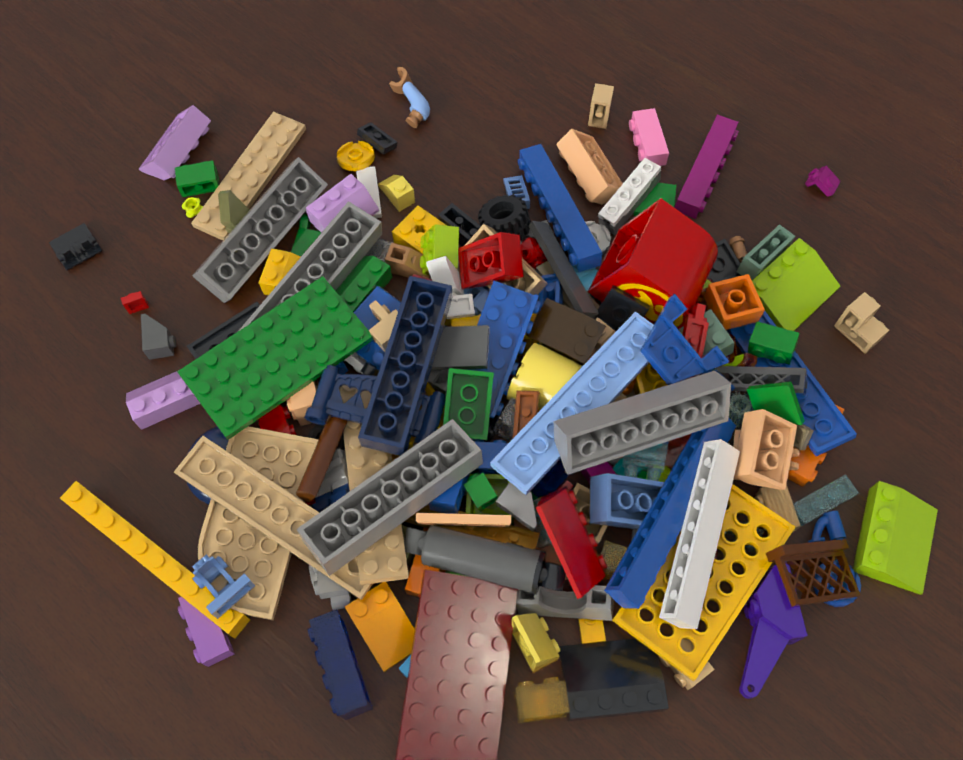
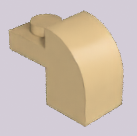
M375 300L369 307L379 322L369 332L377 345L385 352L398 311L395 309L390 312L384 304L381 306Z

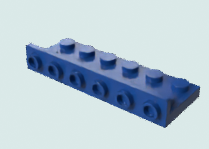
M493 281L477 326L489 325L490 328L488 369H464L494 372L489 416L493 419L495 415L500 416L504 405L500 403L503 394L507 396L511 384L508 382L510 374L515 375L519 364L515 362L518 354L522 355L526 342L523 341L525 333L530 334L534 323L530 321L533 313L537 314L541 304L538 301L539 295H533L497 281Z

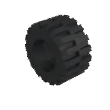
M508 194L497 196L494 199L488 200V203H485L482 206L483 208L479 210L478 220L480 226L485 224L493 228L497 233L505 232L520 235V240H523L525 235L529 234L531 220L526 203L521 197H516V195L508 196Z

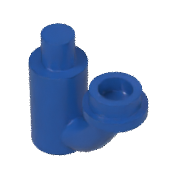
M838 511L824 513L817 520L812 540H809L808 543L826 541L824 537H821L824 527L827 528L830 541L847 538Z

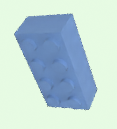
M609 473L590 477V523L639 529L665 482Z

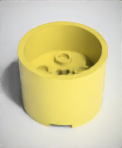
M534 343L522 359V365L516 377H513L507 400L516 404L517 391H539L540 411L583 365L541 344Z

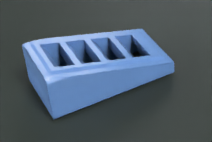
M522 175L503 178L506 194L508 196L516 195V197H523L522 200L525 201L527 209H530V199Z

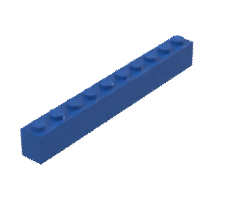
M730 418L727 422L692 433L604 590L622 608L639 609L644 603L645 596L654 584L661 566L666 562V557L670 549L675 545L676 538L683 527L704 442L721 439L728 443L736 428V425Z

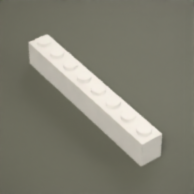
M721 439L704 442L659 618L679 628H698L740 451Z

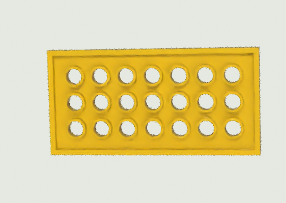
M734 484L731 487L728 499L729 507L725 512L717 549L723 552L724 558L723 560H716L714 558L711 578L708 582L700 620L706 624L705 632H698L696 629L679 628L659 618L663 602H657L653 597V592L656 590L666 593L668 585L666 574L672 569L681 531L676 538L675 545L670 549L666 557V562L661 566L654 584L645 596L644 603L639 609L621 607L612 620L692 681L696 680L772 564V562H768L765 553L784 545L795 529L794 525ZM738 513H743L748 517L747 524H742L737 520ZM757 527H764L768 531V537H760L757 534ZM725 531H732L736 535V541H727L724 536ZM745 545H752L756 549V555L749 556L744 550ZM732 564H741L744 568V573L741 575L734 573ZM720 582H728L732 588L731 593H723L719 587ZM713 600L717 602L719 611L716 613L710 612L707 608V601ZM642 609L651 611L653 615L651 621L646 622L641 619L640 611ZM662 624L670 625L673 630L672 636L666 637L662 635L660 626ZM682 639H689L692 642L693 650L691 652H685L681 648L680 643Z

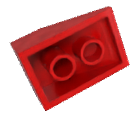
M499 232L458 248L462 289L492 285L493 281L505 283L524 277L520 235Z

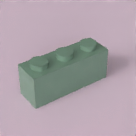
M779 224L743 258L736 272L740 275L749 274L751 280H753L790 247L796 236Z

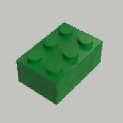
M449 368L443 425L453 419L471 439L487 440L494 372Z

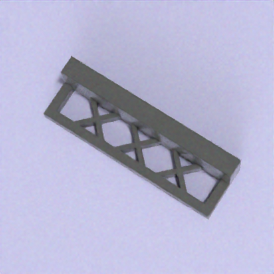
M719 366L716 368L734 385L735 389L733 391H747L749 386L792 382L795 393H804V389H807L808 385L806 368Z

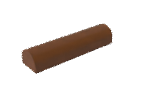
M328 416L296 491V495L300 499L309 503L317 496L348 420Z

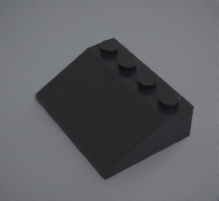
M626 639L559 646L568 721L663 712L669 709L658 656L639 640Z

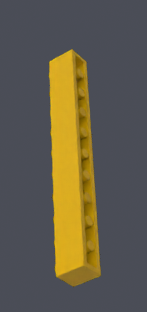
M77 481L60 497L62 501L234 639L250 621L246 615L231 608L218 619L214 617L206 606L215 597L206 586L201 589L192 578L195 575Z

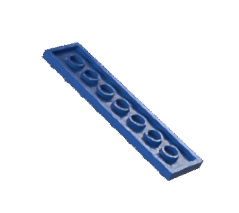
M764 311L759 322L776 326L766 311ZM756 322L727 330L746 359L751 360L755 358L752 367L806 368L807 389H804V393H796L805 420L803 424L814 430L808 446L815 456L856 438L857 433L796 352H794L790 365L780 364L763 357H755L748 353V346Z

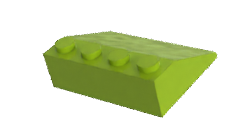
M800 238L752 280L766 313L775 325L791 331H795L840 288L839 283L817 252Z
M878 481L869 489L853 564L854 572L922 595L938 509L900 487Z

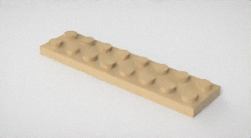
M273 111L191 223L192 226L224 240L229 233L220 221L218 193L231 190L250 209L305 132V124Z

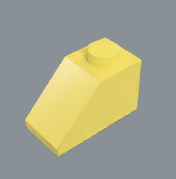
M392 175L378 183L379 188L399 212L415 203L414 189L403 176Z

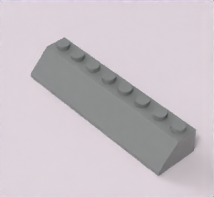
M712 371L553 421L554 441L566 473L569 475L727 422L729 419L731 383L718 372Z

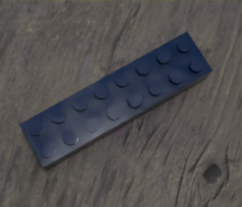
M409 276L358 436L362 447L399 456L408 450L453 298L452 285Z

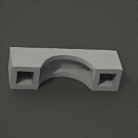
M595 585L579 599H577L574 592L557 591L540 586L537 595L518 589L516 608L519 615L536 613L538 616L612 621L614 599L604 591L606 586Z

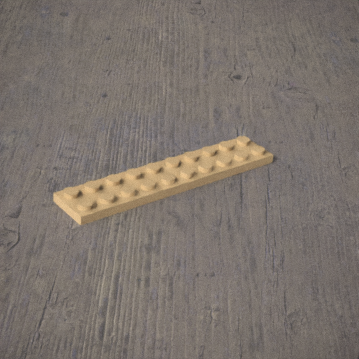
M346 385L341 386L339 389L343 403L358 392L357 388L349 389ZM369 391L361 393L365 409L368 407L372 395ZM347 421L343 436L349 490L351 491L391 463L392 454L362 447L358 439L362 424ZM401 524L357 556L360 585L408 579Z
M202 436L174 471L183 480L360 600L364 598L373 583L360 585L357 556L329 576L302 541L297 531V528L319 514V512L206 437Z

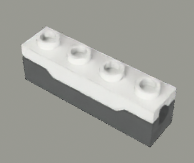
M644 158L598 213L599 225H604L610 233L616 235L618 230L626 223L637 207L661 180V166Z

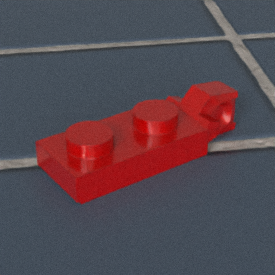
M697 303L695 306L693 305L691 314H687L682 335L702 358L709 323L707 318H704L706 305Z

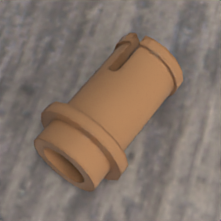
M735 236L730 239L729 246L733 249L734 254L741 263L747 255L744 246L745 240L741 236Z

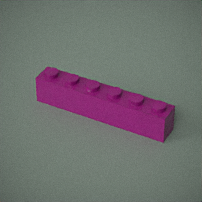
M720 115L716 116L675 205V208L684 215L696 219L699 212L703 213L707 203L704 201L705 197H710L714 188L711 187V184H716L720 175L717 171L718 169H723L726 162L724 156H729L733 146L730 143L731 141L735 142L739 131L736 128L739 122Z

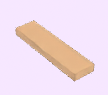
M416 513V523L418 525L509 527L511 525V515Z

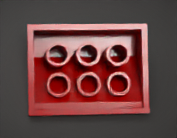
M565 486L542 496L536 509L577 599H579L606 576L605 569L608 568L603 554L599 556L595 547L598 546L594 534H589L586 529L588 521L584 512H579L575 505L578 503V499L574 491H569L568 487Z

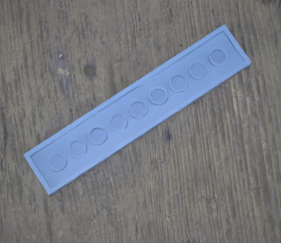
M634 312L490 462V466L527 495L560 459L554 441L553 421L612 403L649 363L640 349L654 325L637 312Z

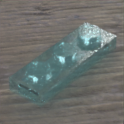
M844 475L793 503L800 525L804 526L857 496L859 492L849 478Z

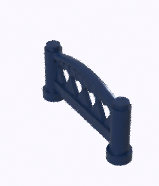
M327 365L326 369L323 370L312 405L307 408L304 418L318 425H325L328 416L362 424L367 408H364L361 393L369 391L372 394L377 376L362 374L341 375L337 367ZM346 385L349 389L357 388L358 392L343 403L339 391L340 387ZM434 391L430 396L424 394L421 402L422 408L418 412L412 436L415 437L413 446L438 430L446 401L445 394Z

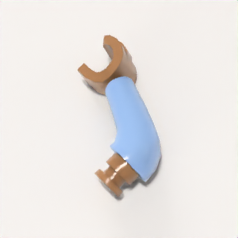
M398 67L397 71L401 80L398 83L391 81L389 85L393 92L405 94L411 104L409 108L411 113L409 114L410 117L406 118V122L413 128H417L418 123L422 120L426 121L430 114L429 103L413 85L406 69Z

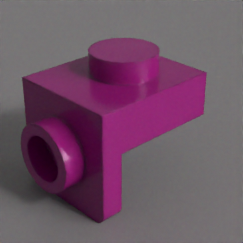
M827 166L819 169H813L808 174L805 185L809 187L816 184L828 197L835 193L841 181Z

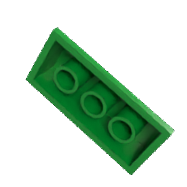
M364 256L336 292L354 312L377 286L384 289L392 279L390 265L375 256Z

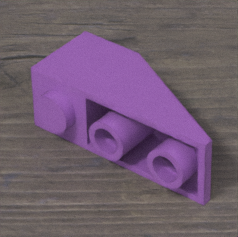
M179 597L180 606H178V611L183 620L186 619L188 624L185 630L189 640L194 641L196 646L193 652L197 662H201L209 667L234 655L235 653L228 634L183 597Z

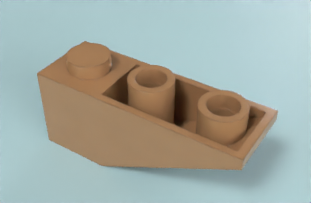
M391 243L385 257V263L390 265L391 273L408 278L416 274L431 279L430 275L422 274L423 268H420V258L423 254L410 247Z

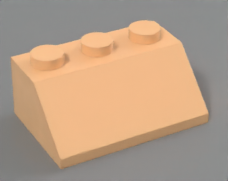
M764 409L745 412L737 450L740 453L734 478L752 485L785 490L797 425Z

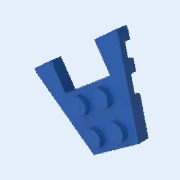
M676 294L668 298L640 349L641 353L667 385L680 382L729 362L718 346L713 347L701 358L676 328L673 321L687 310Z

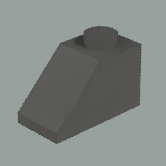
M141 314L142 350L148 359L174 356V348L177 346L175 336L171 335L166 327L148 315Z

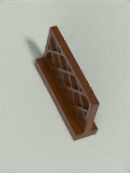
M846 539L781 545L765 553L768 562H776L792 607L861 596L843 550L849 548ZM835 558L839 562L840 569L834 564ZM819 560L826 566L825 570L818 566ZM803 562L810 567L809 573L802 568ZM785 563L794 569L793 574L788 572ZM831 571L838 576L837 581L830 576ZM815 573L822 577L821 583L814 578ZM799 574L806 579L805 585L798 580ZM843 581L847 583L850 592L842 586ZM828 583L835 588L833 593L827 589ZM812 585L819 590L818 595L811 591ZM795 587L802 592L801 599H798Z

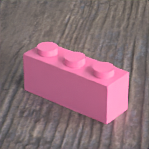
M655 108L633 111L632 119L629 120V129L634 134L633 141L634 145L638 147L639 161L647 158L659 166L666 165L669 151Z

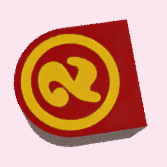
M660 198L618 230L587 292L602 302L614 285L650 306L644 318L653 325L668 298L676 294L687 308L683 314L673 321V324L679 330L684 326L687 314H691L693 305H696L718 255L717 245L705 229Z

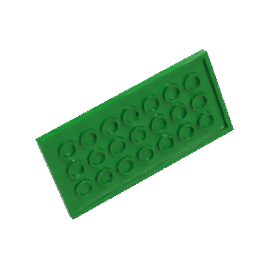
M322 276L177 372L226 439L229 440L322 376L323 370L326 369L327 365H338L373 341L374 338Z

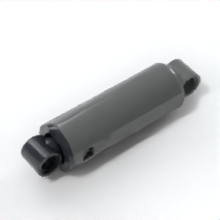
M431 525L428 531L407 527L404 538L405 552L421 555L423 565L493 582L497 585L523 590L524 592L536 595L540 586L557 591L563 590L566 577L563 566L546 562L547 553L545 551L529 549L521 545L509 542L504 543Z

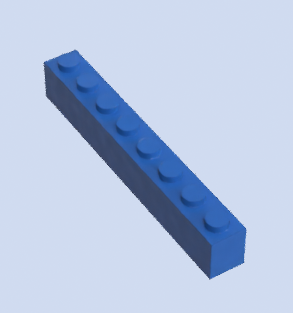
M538 144L521 149L518 166L520 170L524 171L527 183L530 182L534 196L539 198L541 209L546 211L548 222L553 224L556 237H560L561 246L564 251L568 252L571 265H575L578 273L601 266L602 251L542 145Z

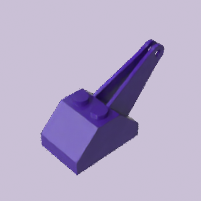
M786 564L788 572L791 573L790 566ZM774 565L765 573L744 605L745 616L753 626L744 672L739 687L741 695L747 699L756 697L759 694L786 645L794 644L807 636L800 606H791L777 565ZM748 686L751 687V689H752L751 692L748 691V689H747Z

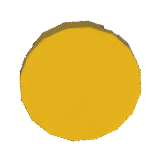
M353 141L348 142L337 151L339 166L348 171L363 170L369 167L375 158L373 147L364 141H358V143L354 144Z

